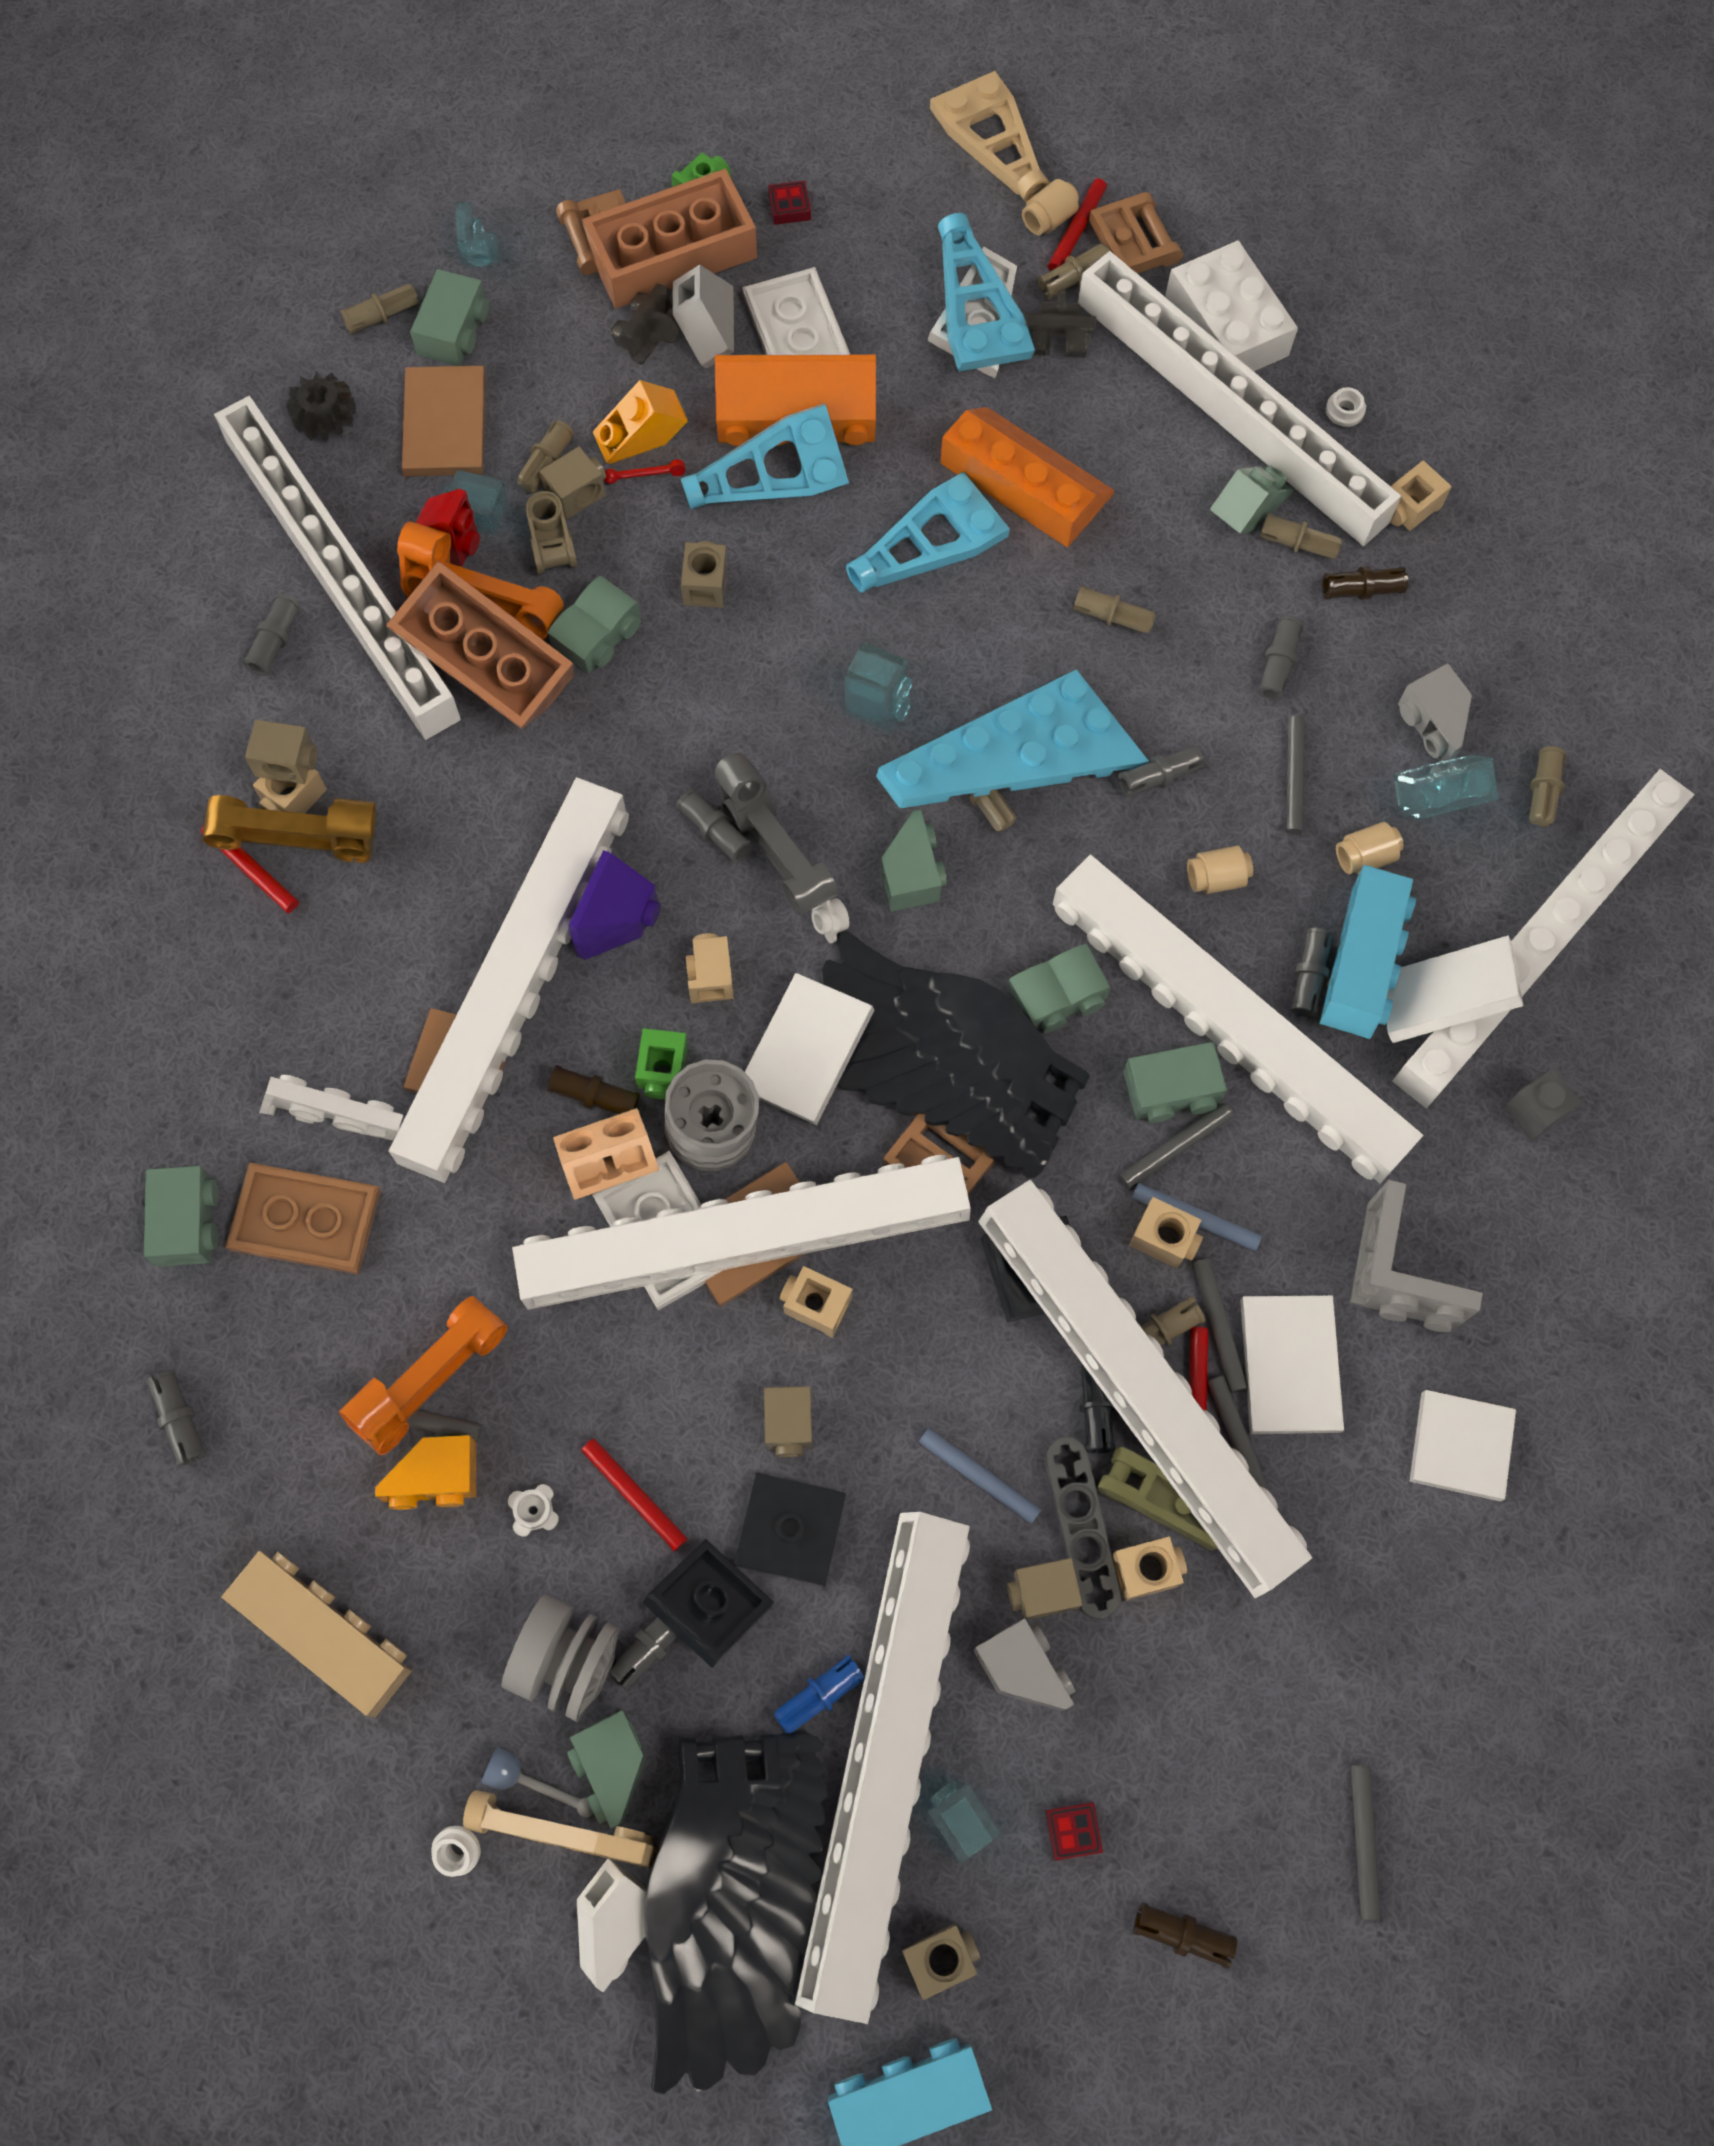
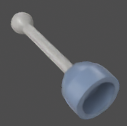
M497 1746L484 1773L481 1784L497 1790H506L519 1783L576 1808L582 1817H590L594 1814L588 1797L579 1799L522 1774L519 1759L510 1751Z

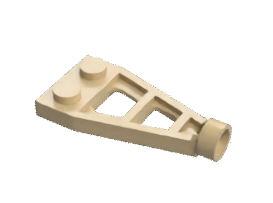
M996 71L930 99V109L948 136L1017 195L1020 194L1025 203L1050 184L1038 166L1014 96ZM996 114L1002 119L1005 131L988 139H983L970 128V125ZM1015 145L1022 157L1015 162L1005 165L994 154Z
M474 1790L471 1793L464 1811L463 1827L470 1831L485 1834L488 1830L646 1868L651 1867L657 1851V1847L653 1846L655 1837L646 1835L643 1832L616 1826L614 1836L501 1811L496 1806V1795L480 1790Z

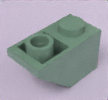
M1268 465L1267 468L1265 466L1237 469L1210 510L1238 533L1253 532L1267 518L1268 513L1272 514L1294 492V489L1285 483L1288 479L1286 475L1271 465Z
M921 809L911 813L881 859V877L890 912L939 902L941 887L947 885L943 862H935L932 848L937 847L932 823L925 824Z
M624 1710L571 1736L570 1739L574 1749L567 1752L578 1778L580 1779L587 1775L594 1794L588 1796V1801L598 1823L601 1824L607 1821L610 1829H615L616 1826L624 1824L647 1757L631 1720Z

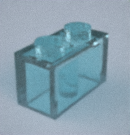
M863 641L845 674V714L887 732H890L895 720L902 722L911 703V699L907 697L912 685V679L908 677L909 660Z
M1469 754L1393 774L1400 814L1419 820L1499 799L1493 759L1491 757Z

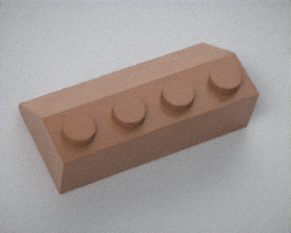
M726 168L582 219L600 278L615 309L673 289V281L698 265H702L715 274L757 258L756 227Z
M440 561L434 565L386 624L387 628L520 729L526 727L547 710L574 677L573 663Z

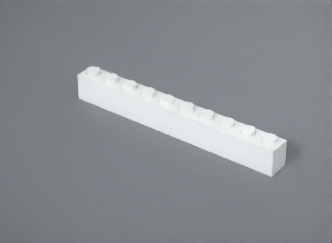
M1109 251L1083 272L1078 304L1263 462L1284 473L1290 485L1364 547L1391 522L1401 499L1399 493L1116 255Z
M250 395L215 413L214 416L226 443L423 738L427 740L460 721L461 718L452 694L427 657L387 628L386 624L395 615L396 611Z
M1658 770L1511 941L1522 996L1695 795L1663 770ZM1510 1010L1434 1031L1403 1066L1392 1082L1427 1109Z
M575 778L389 1149V1153L398 1165L443 1183L446 1182L450 1172L455 1173L459 1169L465 1154V1149L462 1147L469 1133L474 1134L480 1127L484 1116L482 1107L488 1094L494 1095L500 1086L503 1071L499 1067L502 1061L505 1062L507 1056L512 1057L516 1053L521 1041V1032L519 1031L525 1019H531L538 1008L540 1001L538 993L544 980L550 981L558 965V958L556 956L562 944L567 945L572 939L568 925L603 850L611 853L610 845L615 835L621 836L625 831L629 813L626 812L622 794L580 778Z
M1091 854L1056 888L1053 905L1057 915L1065 923L1071 926L1076 924L1087 933V939L1095 949L1102 953L1108 951L1119 961L1120 968L1128 977L1133 980L1141 979L1152 989L1153 997L1166 1008H1175L1185 1017L1184 1021L1191 1031L1199 1036L1206 1035L1218 1045L1217 1050L1225 1060L1232 1064L1239 1063L1251 1073L1250 1078L1259 1089L1267 1093L1272 1091L1285 1102L1284 1107L1293 1118L1302 1122L1306 1120L1319 1131L1317 1133L1318 1137L1327 1147L1333 1150L1340 1149L1353 1160L1352 1166L1361 1176L1369 1180L1374 1178L1381 1184L1424 1136Z
M935 1155L922 1160V1165L904 1168L903 1164H890L879 1168L877 1174L860 1177L859 1173H846L835 1177L832 1183L817 1186L812 1181L792 1185L788 1192L772 1195V1192L769 1190L756 1191L748 1194L745 1197L746 1200L728 1203L725 1199H717L705 1202L701 1205L702 1209L688 1212H684L681 1208L663 1210L654 1219L639 1221V1218L628 1217L614 1221L612 1223L613 1227L595 1230L592 1226H583L568 1231V1236L554 1239L547 1235L529 1237L523 1241L524 1245L512 1247L520 1300L529 1310L970 1220L971 1207L959 1157L948 1159L947 1155Z
M1030 1179L988 1206L979 1219V1224L1169 1480L1178 1495L1189 1507L1203 1529L1215 1542L1217 1548L1253 1597L1257 1598L1271 1591L1310 1561L1313 1557L1306 1549L1307 1544L1304 1537L1296 1528L1289 1526L1277 1510L1276 1500L1272 1494L1257 1484L1248 1472L1249 1467L1245 1458L1239 1451L1231 1448L1220 1434V1427L1216 1419L1208 1411L1201 1409L1191 1395L1192 1390L1187 1380L1181 1374L1172 1370L1163 1358L1164 1353L1160 1344L1152 1336L1146 1335L1137 1323L1136 1315L1131 1305L1125 1299L1117 1296L1108 1284V1277L1104 1269L1097 1262L1091 1261L1082 1249L1080 1238L1075 1230L1069 1225H1064L1055 1213L1054 1205L1049 1195L1044 1190L1038 1189Z
M923 1512L900 1513L795 2001V2005L815 2014L868 2024L870 2012L875 2008L878 2001L879 1985L877 1978L880 1963L889 1947L890 1935L888 1924L891 1909L896 1904L900 1893L898 1875L901 1860L910 1844V1830L908 1826L912 1806L916 1804L920 1795L921 1783L918 1777L922 1757L927 1753L930 1746L931 1734L928 1728L932 1708L935 1707L940 1696L941 1686L938 1679L941 1664L949 1651L950 1634L948 1630L951 1615L959 1602L960 1588L958 1581L961 1566L965 1563L970 1548L969 1540L967 1539L970 1526Z

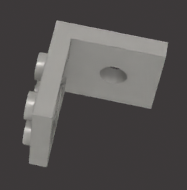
M1388 1180L1367 1205L1350 1304L1379 1310V1316L1387 1320L1403 1322L1408 1317L1424 1321L1423 1326L1429 1330L1451 1332L1452 1328H1458L1480 1311L1483 1293L1391 1271L1406 1184Z

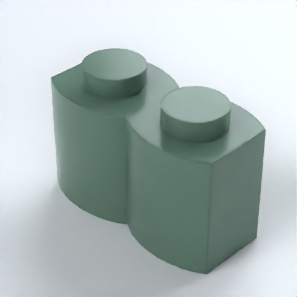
M599 576L584 589L575 604L567 608L550 627L547 633L551 647L588 674L597 666L602 668L612 658L614 646L623 638H631L638 630L641 623L639 604L607 579Z
M1083 944L1009 979L1008 990L1015 1004L1038 1030L1042 1029L1044 1033H1050L1065 1025L1067 1022L1066 1017L1081 1012L1083 1016H1086L1101 1009L1105 1005L1104 1000L1108 998L1110 986L1088 945Z

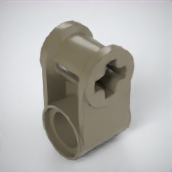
M549 491L534 493L526 503V513L532 536L530 541L538 575L544 574L545 569L564 565H570L571 568L578 567L571 533L567 529L560 498ZM545 515H552V516H553L552 518H550V519H548V520H541V519H539V518H541L542 516H545Z

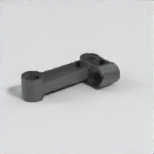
M732 753L724 757L715 769V778L723 800V810L729 816V821L734 820L738 826L736 829L741 834L746 831L751 834L784 878V881L781 882L782 888L795 912L801 916L837 896V886L826 866L821 861L811 865L774 817L777 812L770 797L768 784L747 756L742 753Z

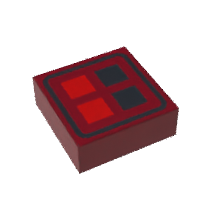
M805 180L768 185V196L774 225L811 220V208Z
M1094 1802L1045 1810L1054 1861L1103 1853Z

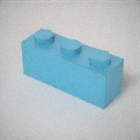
M957 2038L949 2039L930 2047L931 2057L912 2063L910 2056L901 2057L882 2066L884 2075L865 2082L863 2074H857L835 2083L836 2093L828 2096V2104L841 2146H900L992 2111L970 2044L966 2043L960 2046Z

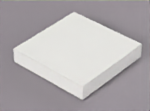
M1429 1390L1423 1391L1421 1393L1409 1482L1496 1501L1505 1500L1516 1409Z

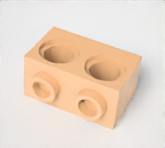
M637 1108L553 1137L574 1200L659 1171L648 1134Z

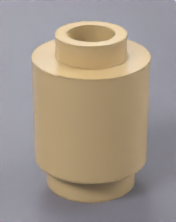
M1055 179L1030 198L1026 203V207L1022 210V218L1026 227L1037 236L1043 233L1049 234L1074 215L1079 207V197L1075 187L1069 182Z
M1380 822L1346 835L1344 840L1336 845L1337 858L1345 873H1356L1359 875L1363 865L1378 869L1398 861L1400 851L1403 850V839L1397 828L1391 827L1386 822Z
M1238 845L1198 853L1196 858L1188 859L1187 862L1190 886L1194 892L1203 891L1205 895L1246 887L1248 878L1253 876V863L1248 852L1243 853Z

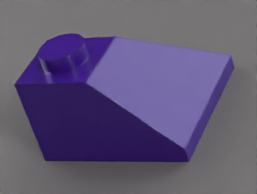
M604 850L568 925L577 957L585 960L641 938L647 925L654 926L661 909L655 885L615 855Z

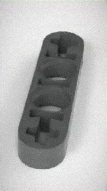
M1062 1437L1055 1440L1047 1450L1045 1456L1046 1470L1067 1559L1072 1558L1083 1604L1079 1609L1085 1616L1091 1619L1102 1620L1111 1616L1118 1609L1121 1601L1120 1589L1088 1453L1085 1446L1079 1440L1072 1437ZM1061 1447H1067L1069 1454L1078 1455L1079 1460L1073 1463L1072 1471L1074 1479L1083 1475L1085 1483H1071L1062 1489L1059 1487L1058 1480H1067L1064 1465H1056L1054 1458L1060 1455ZM1080 1492L1088 1498L1090 1509L1086 1516L1075 1518L1066 1512L1064 1500L1069 1493ZM1091 1538L1098 1543L1100 1557L1097 1562L1085 1564L1077 1559L1074 1547L1078 1540ZM1105 1567L1107 1576L1099 1575L1097 1579L1100 1590L1102 1592L1109 1591L1111 1599L1104 1603V1611H1098L1096 1604H1088L1086 1601V1596L1093 1592L1091 1578L1081 1581L1079 1572L1092 1573Z

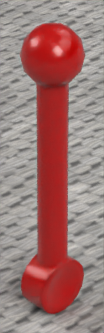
M675 459L669 465L623 471L608 468L605 470L606 478L604 481L608 484H613L618 479L671 473L673 476H682L686 471L685 463L680 459Z

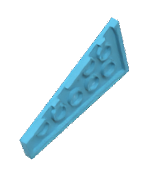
M1076 669L879 767L876 777L898 807L907 808L945 802L949 800L950 796L973 793L974 797L989 795L991 790L1008 787L1010 791L1068 783L1071 782L1073 777L1095 774L1096 778L1111 776L1113 771L1132 770L1149 763V760Z

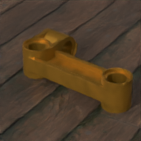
M215 795L208 799L202 841L208 846L223 850L238 849L241 847V842L333 851L332 854L339 860L353 862V858H355L357 863H366L370 861L376 823V803L372 801L335 798L334 803L328 808L327 816L248 808L241 799L227 795Z

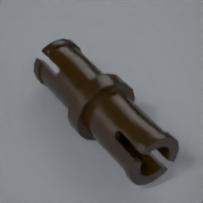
M1369 566L1359 567L1355 572L1324 573L1321 585L1322 593H1325L1324 598L1326 600L1358 596L1359 599L1365 600L1370 599L1375 594L1405 593L1408 587V574L1405 573V567L1372 570Z
M559 1065L555 1066L548 1084L549 1092H555L583 1102L584 1108L593 1110L595 1107L616 1114L636 1109L640 1098V1093H634L606 1083L602 1076L595 1074L591 1078L564 1069Z
M1141 1903L1139 1911L1142 1913L1137 1912L1133 1934L1171 1946L1175 1954L1186 1957L1189 1953L1219 1964L1226 1969L1231 1966L1232 1962L1228 1957L1234 1959L1237 1948L1236 1936H1229L1197 1924L1196 1917L1184 1914L1181 1918L1151 1907L1147 1903Z

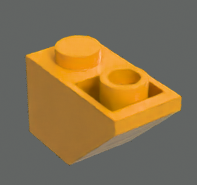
M639 380L594 429L593 434L605 462L612 464L666 445L688 422V419L673 389Z
M470 1435L422 1438L375 1487V1497L382 1502H389V1509L393 1510L417 1508V1501L436 1500L437 1507L463 1506L464 1498H476L475 1440Z

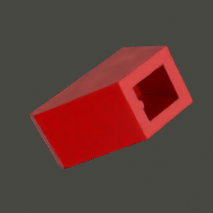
M456 489L428 498L416 523L449 533L451 536L450 564L462 567L467 556L475 554L480 542V534L477 532L474 512L471 510L467 492L462 489Z

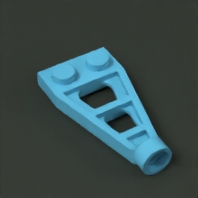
M954 213L946 216L939 222L938 229L943 241L947 338L958 372L1031 359L1035 349L1024 316L974 238L967 215L964 213ZM975 265L983 283L961 287L956 268ZM978 299H988L999 314V320L969 325L965 317V303Z
M825 403L786 415L698 473L680 478L691 510L708 503L813 496L849 484ZM783 441L793 442L802 466L801 472L796 477L791 478L771 477L766 472L764 465L766 453ZM745 459H752L757 468L759 482L755 485L741 488L731 487L726 478L728 468ZM701 481L706 482L708 485V492L705 495L702 494L699 485Z
M962 472L932 489L864 555L846 564V571L853 585L859 592L863 593L874 586L879 587L975 557L1009 537L1010 528L968 476ZM941 514L944 515L960 537L954 542L934 546L924 536L921 529L933 516ZM904 538H909L922 555L900 564L891 555L889 550Z

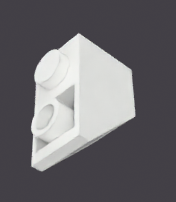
M609 1858L577 1898L580 1967L595 1987L602 1992L606 1990L612 1980L617 1979L623 1973L628 1964L629 1957L643 1938L646 1937L644 1921L646 1886Z

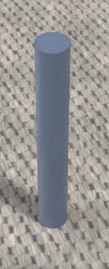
M1141 1183L1137 1184L1132 1196L1133 1200L1148 1206L1153 1196L1201 1219L1199 1228L1250 1250H1257L1262 1235Z
M928 1428L918 1443L1028 1523L1032 1524L1042 1510L932 1429Z

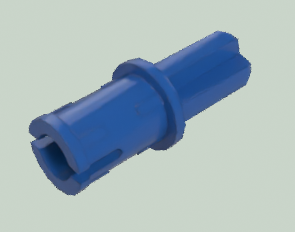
M846 1655L835 1666L815 1680L810 1677L807 1680L809 1686L778 1708L774 1716L786 1733H792L824 1708L830 1712L833 1709V1703L848 1691L864 1682L865 1678L856 1663L852 1661L849 1655Z

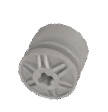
M705 1059L689 1064L674 1076L666 1091L664 1135L670 1150L682 1163L700 1171H719L734 1166L747 1155L755 1139L759 1109V1096L753 1081L741 1068L724 1060ZM713 1117L718 1119V1126L713 1123L707 1128L703 1126V1119L708 1122Z
M545 1593L534 1606L522 1628L508 1660L501 1687L532 1702L545 1684L551 1685L547 1708L555 1713L561 1707L567 1695L571 1694L565 1716L578 1722L587 1707L598 1697L615 1659V1646L620 1627L608 1621L596 1640H594L593 1636L596 1631L598 1617L590 1614L576 1632L571 1629L575 1610L574 1606Z

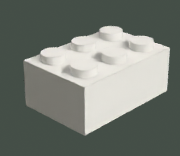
M1239 240L1171 269L1165 297L1252 371L1261 369L1289 356L1298 327Z

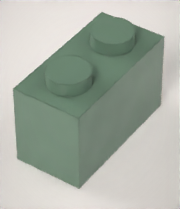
M439 269L436 270L410 331L416 355L461 366L466 353L471 354L475 347V331L479 322H485L489 312V300L485 298L481 280Z
M1214 1042L1128 1058L1123 1071L1135 1119L1148 1118L1150 1123L1169 1120L1175 1116L1174 1112L1191 1109L1192 1114H1203L1213 1111L1217 1108V1104L1221 1103L1227 1092Z
M201 1166L146 1169L144 1258L156 1267L210 1263L211 1250L217 1248L218 1232L216 1224L214 1222L211 1223V1206H217L218 1185L216 1180L212 1179Z

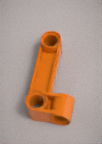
M412 521L404 524L399 535L397 552L400 558V586L405 596L409 597L434 565L440 561L542 640L547 637L550 627L564 609L563 600L554 590L544 586L535 587L531 590L450 564L451 536L449 533Z
M475 1296L466 1298L454 1309L447 1321L449 1330L388 1390H386V1386L373 1377L338 1411L346 1425L379 1455L387 1454L399 1444L409 1429L407 1419L475 1352L480 1356H485L504 1338L508 1325Z

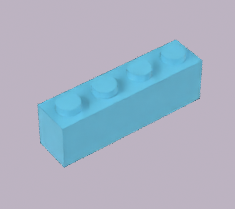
M1363 865L1352 888L1319 1024L1371 1039L1378 1024L1386 1025L1393 1006V1000L1387 999L1388 990H1394L1401 970V965L1394 964L1396 955H1402L1409 934L1408 931L1402 930L1403 923L1409 922L1416 903V898L1410 897L1413 879Z

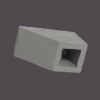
M698 265L673 281V316L701 366L709 368L715 364V355H730L734 353L733 286L702 265Z
M1448 663L1407 685L1398 703L1403 720L1408 725L1414 726L1423 738L1426 751L1433 758H1438L1445 768L1453 763L1462 748L1472 694Z
M1024 1618L973 1649L997 1693L1059 1711H1064L1074 1705L1069 1695L1073 1694L1075 1689L1063 1668L1060 1666L1054 1670L1045 1654V1652L1051 1649L1050 1645L1037 1624L1030 1627Z

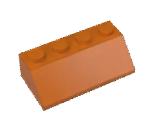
M876 354L715 355L718 443L740 446L786 415L823 403L826 404L837 442H846L850 445L875 442ZM783 441L776 446H780L791 441Z
M988 407L966 410L942 437L940 464L957 475L964 472L979 490L1067 548L1115 491Z

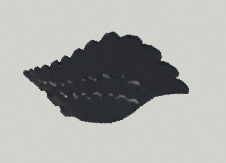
M847 930L839 935V951L843 963L840 964L832 960L825 962L822 968L823 984L872 1005L874 1012L837 1086L846 1091L866 1092L868 1101L871 1104L881 1106L896 1105V1112L906 1116L925 1114V1124L931 1126L946 1125V1133L953 1136L968 1135V1144L977 1148H985V1155L991 1159L1004 1160L1007 1168L1023 1169V1175L1026 1178H1036L1039 1176L1051 1159L1053 1150L1059 1141L1057 1133L1061 1126H1066L1077 1104L1075 1096L1079 1089L1085 1088L1090 1078L1089 1073L1057 1054L1018 1006L994 986L981 979L959 974L937 973L903 967L873 950ZM1050 1070L1063 1081L1061 1088L1045 1080ZM1031 1107H1034L1045 1117L1042 1125L1027 1117Z
M806 1733L762 1734L759 1740H744L742 1735L713 1736L712 1741L696 1742L695 1737L679 1738L678 1761L682 1786L671 1818L654 1855L647 1876L644 1899L645 1935L655 1990L657 2016L656 2049L651 2089L655 2093L665 2094L677 2085L685 2073L688 2074L690 2083L696 2092L708 2090L723 2078L726 2061L739 2074L755 2076L766 2065L771 2047L782 2050L795 2044L801 2028V2011L803 2010V2008L795 2005L818 1899L811 1885L822 1879L821 1869L812 1858L813 1854L823 1851L821 1837L814 1827L825 1822L824 1811L820 1802L828 1798L826 1786L819 1779V1776L824 1774L826 1769L816 1756L817 1752L822 1751L824 1744L816 1736ZM746 1760L760 1761L764 1779H747ZM698 1762H712L715 1781H699Z

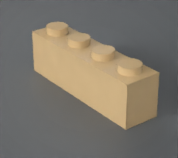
M258 1551L221 1598L364 1715L376 1718L412 1672L409 1667L402 1663L408 1655L387 1638L381 1644L376 1642L367 1634L372 1626L351 1609L343 1615L334 1608L331 1602L335 1599V1596L317 1581L313 1580L307 1586L297 1578L295 1574L300 1568L281 1552L277 1551L271 1557L262 1551Z

